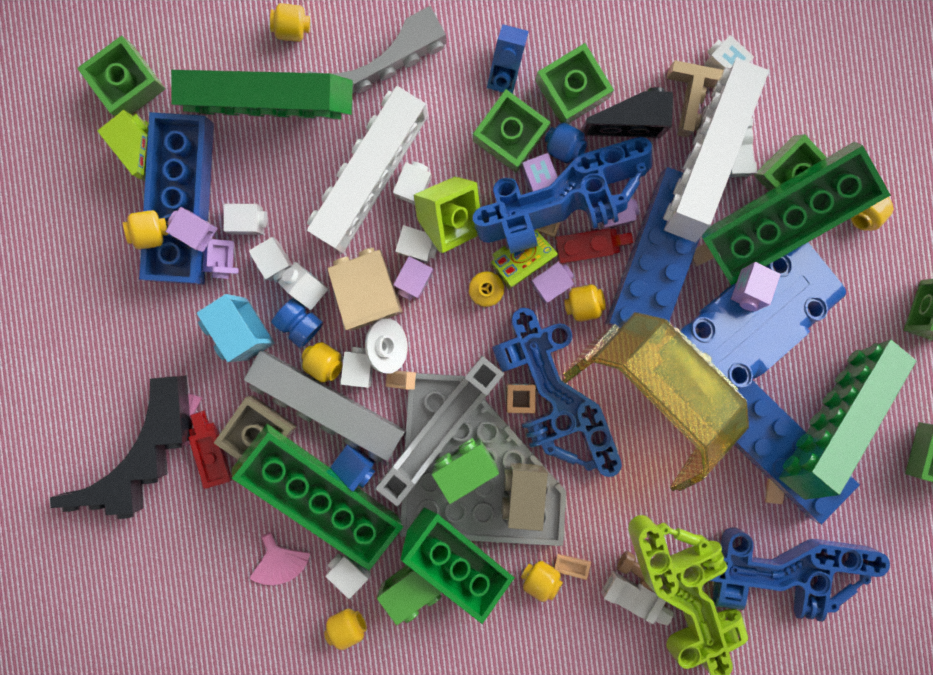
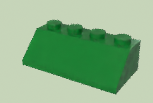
M425 507L407 530L400 560L483 624L515 577L440 515Z

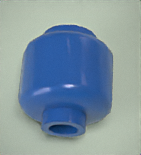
M560 123L556 128L551 127L545 137L548 154L566 164L571 163L577 156L583 154L587 147L584 132L567 123Z

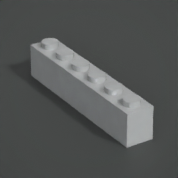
M260 351L244 378V381L250 383L249 388L261 395L265 392L273 396L272 401L283 408L290 406L296 409V415L309 422L312 419L321 424L320 428L331 435H334L335 432L345 437L343 440L345 443L357 449L359 446L369 451L367 455L379 462H382L383 459L386 461L390 459L406 431L267 351Z

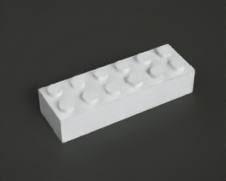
M736 58L731 68L725 67L720 80L717 81L712 92V101L708 104L702 117L704 122L701 129H698L692 145L694 147L692 152L688 154L684 163L683 175L679 178L673 191L675 196L664 214L663 219L667 221L664 228L665 231L696 243L711 225L770 70Z
M396 86L393 92H387L381 103V106H383L378 116H372L366 127L368 130L363 140L358 139L351 152L354 154L348 164L345 162L340 167L337 173L338 181L334 187L330 186L325 191L322 197L323 205L319 211L315 210L307 221L309 225L308 232L341 253L345 252L428 118L426 103L399 86Z

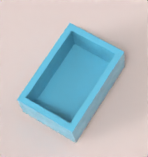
M225 294L197 312L200 318L198 324L201 330L207 336L210 335L216 343L213 346L214 350L222 360L226 359L227 362L248 361L258 355L260 351H264L275 344L247 298Z

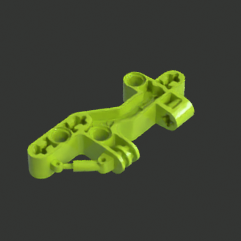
M645 515L634 517L629 522L628 531L644 580L658 597L683 611L688 626L670 635L666 643L668 651L684 669H690L702 664L710 675H730L733 664L729 652L748 641L741 612L736 609H726L717 613L713 600L702 590L706 582L727 570V564L721 552V544L717 541H708L702 535H696L680 528L674 530L666 523L656 525ZM672 534L674 539L693 546L670 556L664 535Z

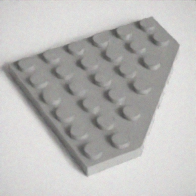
M416 373L415 390L408 389L405 450L465 376ZM484 399L452 436L415 486L402 500L401 522L404 527L400 531V537H406L408 528L425 507L440 515L470 541L563 546L566 490L545 468L548 477L543 531L508 528L507 521L502 519L501 514L502 497H507L508 491H505V486H503L505 469L510 470V463L543 464ZM470 438H473L474 441L480 438L495 461L499 474L449 504L432 476L433 467L436 463L435 460L448 452L451 456L457 453L460 449L459 445Z

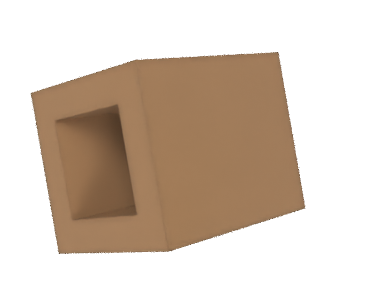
M506 383V412L535 413L536 385Z

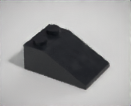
M661 87L649 88L648 91L641 92L588 117L581 131L584 132L585 136L661 138L672 127L673 92H665V89Z

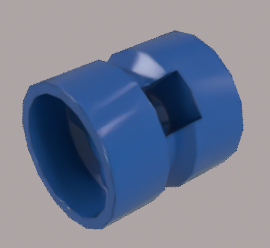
M293 297L276 313L271 324L283 333L289 332L288 339L301 349L317 334L324 322L314 313L306 314V307Z

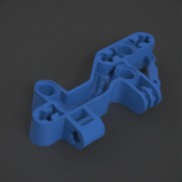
M637 137L577 156L549 187L523 195L520 194L514 179L502 178L498 180L493 186L496 203L483 206L473 214V222L479 239L490 243L506 238L510 253L512 254L538 246L534 232L535 229L564 221L576 210H584L587 213L593 229L598 227L597 223L608 224L610 219L614 223L618 222V214L628 208V202L640 185L639 179L645 176L652 168V144L650 140L644 137ZM630 178L621 194L611 195L608 184Z
M529 308L516 310L511 317V325L516 338L495 345L492 349L502 372L527 364L538 394L550 402L549 412L521 424L522 428L528 429L526 436L527 438L531 437L532 440L529 443L530 448L541 445L545 454L572 465L577 463L584 466L587 471L596 468L606 477L617 475L621 470L622 463L601 407L590 398L561 381L551 356V352L562 349L570 344L572 341V331L567 325L561 323L541 329L534 311ZM519 313H523L524 316L529 315L531 320L527 322L529 330L535 328L536 333L521 337L520 333L526 332L523 324L518 325L516 322L520 318ZM556 328L562 329L566 335L565 340L561 344L555 343L552 339V332ZM505 348L507 349V352H508V354H509L511 363L509 362V359H508L507 354H506V352H505ZM585 406L594 409L590 413L591 418L595 423L600 422V424L591 425L590 420L582 415L585 412ZM560 415H567L569 417V425L564 429L556 427L555 422ZM546 420H549L550 426L554 430V433L549 435L546 433L549 430L548 426H544L542 423ZM581 431L592 460L583 461L577 458L578 455L555 446L554 440ZM595 431H602L604 433L603 441L600 444H593L591 442L592 434ZM599 451H604L606 456L613 460L610 462V468L607 469L601 466L605 463V459Z
M730 527L723 532L721 537V552L727 564V570L710 581H714L712 594L714 605L716 607L737 610L745 609L749 587L785 591L795 586L794 614L796 618L802 619L805 616L807 619L813 620L815 618L817 621L823 622L826 619L827 613L837 612L843 603L858 593L857 589L860 586L870 584L872 576L882 577L886 575L890 569V561L885 554L868 546L821 539H808L773 559L752 557L754 548L752 538L741 529ZM741 536V544L733 548V540ZM821 551H823V552H825V553L828 554V557L825 556V555L816 554V553H821ZM848 552V559L842 563V556ZM863 559L868 560V561H873V562H868V564H867V563L863 562ZM836 572L860 575L856 583L853 585L851 583L830 598L833 575ZM818 575L816 584L810 586L811 579Z

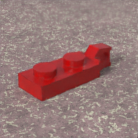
M607 228L557 236L555 241L558 260L560 264L613 256L620 253V246L633 243L632 232L617 235L616 229Z
M205 410L191 414L190 417L194 428L189 429L190 436L188 439L203 488L207 489L232 481L225 452L214 444L219 436L214 422L209 423Z

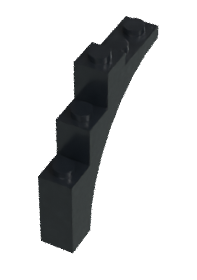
M187 375L151 378L149 404L145 422L136 443L125 459L107 476L93 485L81 490L64 492L50 497V507L62 508V512L80 510V506H89V510L105 508L106 515H116L117 519L134 517L135 512L144 509L142 484L157 483L158 478L167 475L166 449L182 448V443L189 441L191 424Z

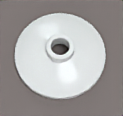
M392 319L377 320L369 328L365 339V351L368 361L378 372L393 373L403 365L407 356L408 345L405 332Z

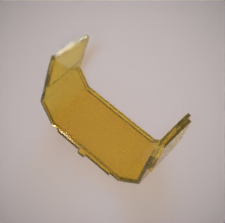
M634 312L618 326L616 324L612 325L593 340L563 374L565 378L562 381L566 384L592 363L619 369L697 447L671 484L670 489L672 491L677 489L682 491L704 480L749 428L747 401L737 391L738 388L711 362L712 358L706 352L702 353L677 327L674 328L666 319Z

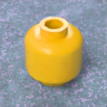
M279 3L275 10L271 9L270 32H274L278 40L300 42L303 40L304 33H310V16H305V10L300 5Z
M887 197L852 217L851 221L860 230H878L893 214V204L890 198Z
M153 210L131 213L128 215L127 221L123 222L127 244H133L134 248L138 250L161 246L163 244V236L168 235L165 218L159 219L158 214Z
M484 271L476 274L469 284L471 300L480 307L496 305L504 295L503 281L493 272ZM490 285H491V287H492L491 293H490V291H489V289H488V288L490 287Z
M594 284L572 288L569 291V298L564 300L567 315L572 314L577 322L598 319L601 317L602 311L606 310L603 290L598 289Z
M318 342L313 346L309 345L301 356L303 359L302 369L319 382L335 380L343 368L341 354L324 342Z
M538 561L534 566L529 563L521 575V578L525 580L523 590L540 602H546L548 599L553 601L563 584L560 580V572L544 561Z
M350 608L344 609L328 618L324 636L330 646L334 645L335 648L342 651L363 640L367 625L359 611L355 612Z

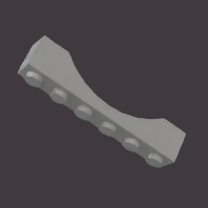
M428 6L406 18L400 33L381 56L355 70L331 74L353 80L352 94L355 92L363 93L372 87V83L380 79L384 81L393 77L396 74V70L404 66L406 68L414 66L420 61V57L428 53L433 55L441 51L446 44V34L431 6Z
M481 356L375 489L398 507L440 451L490 393L504 373L485 357Z

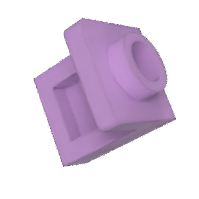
M211 239L203 252L202 272H212V278L229 279V273L238 274L239 268H233L234 241Z

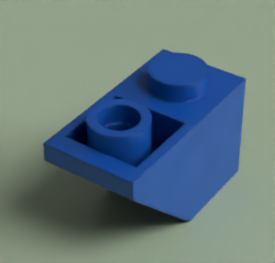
M502 24L488 79V89L504 92L507 89L513 94L529 31Z
M347 444L330 468L350 490L354 491L358 485L363 488L375 472L371 468L375 461L360 449Z

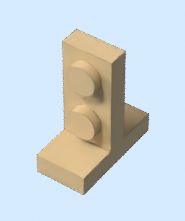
M676 60L668 68L666 79L687 83L677 136L689 137L694 130H698L701 122V114H698L699 104H703L705 100L706 87L714 88L724 70Z

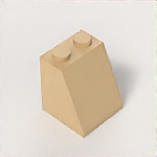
M374 248L360 251L358 253L360 257L351 260L348 257L333 261L334 266L327 268L346 330L354 331L371 325L377 320L387 319L403 313L383 254L380 250L375 251Z

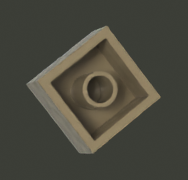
M252 395L245 397L214 444L239 460L266 424L288 439L297 425Z
M510 463V470L505 469L503 486H505V491H508L507 497H502L501 514L502 519H506L508 528L543 531L548 473L543 465Z

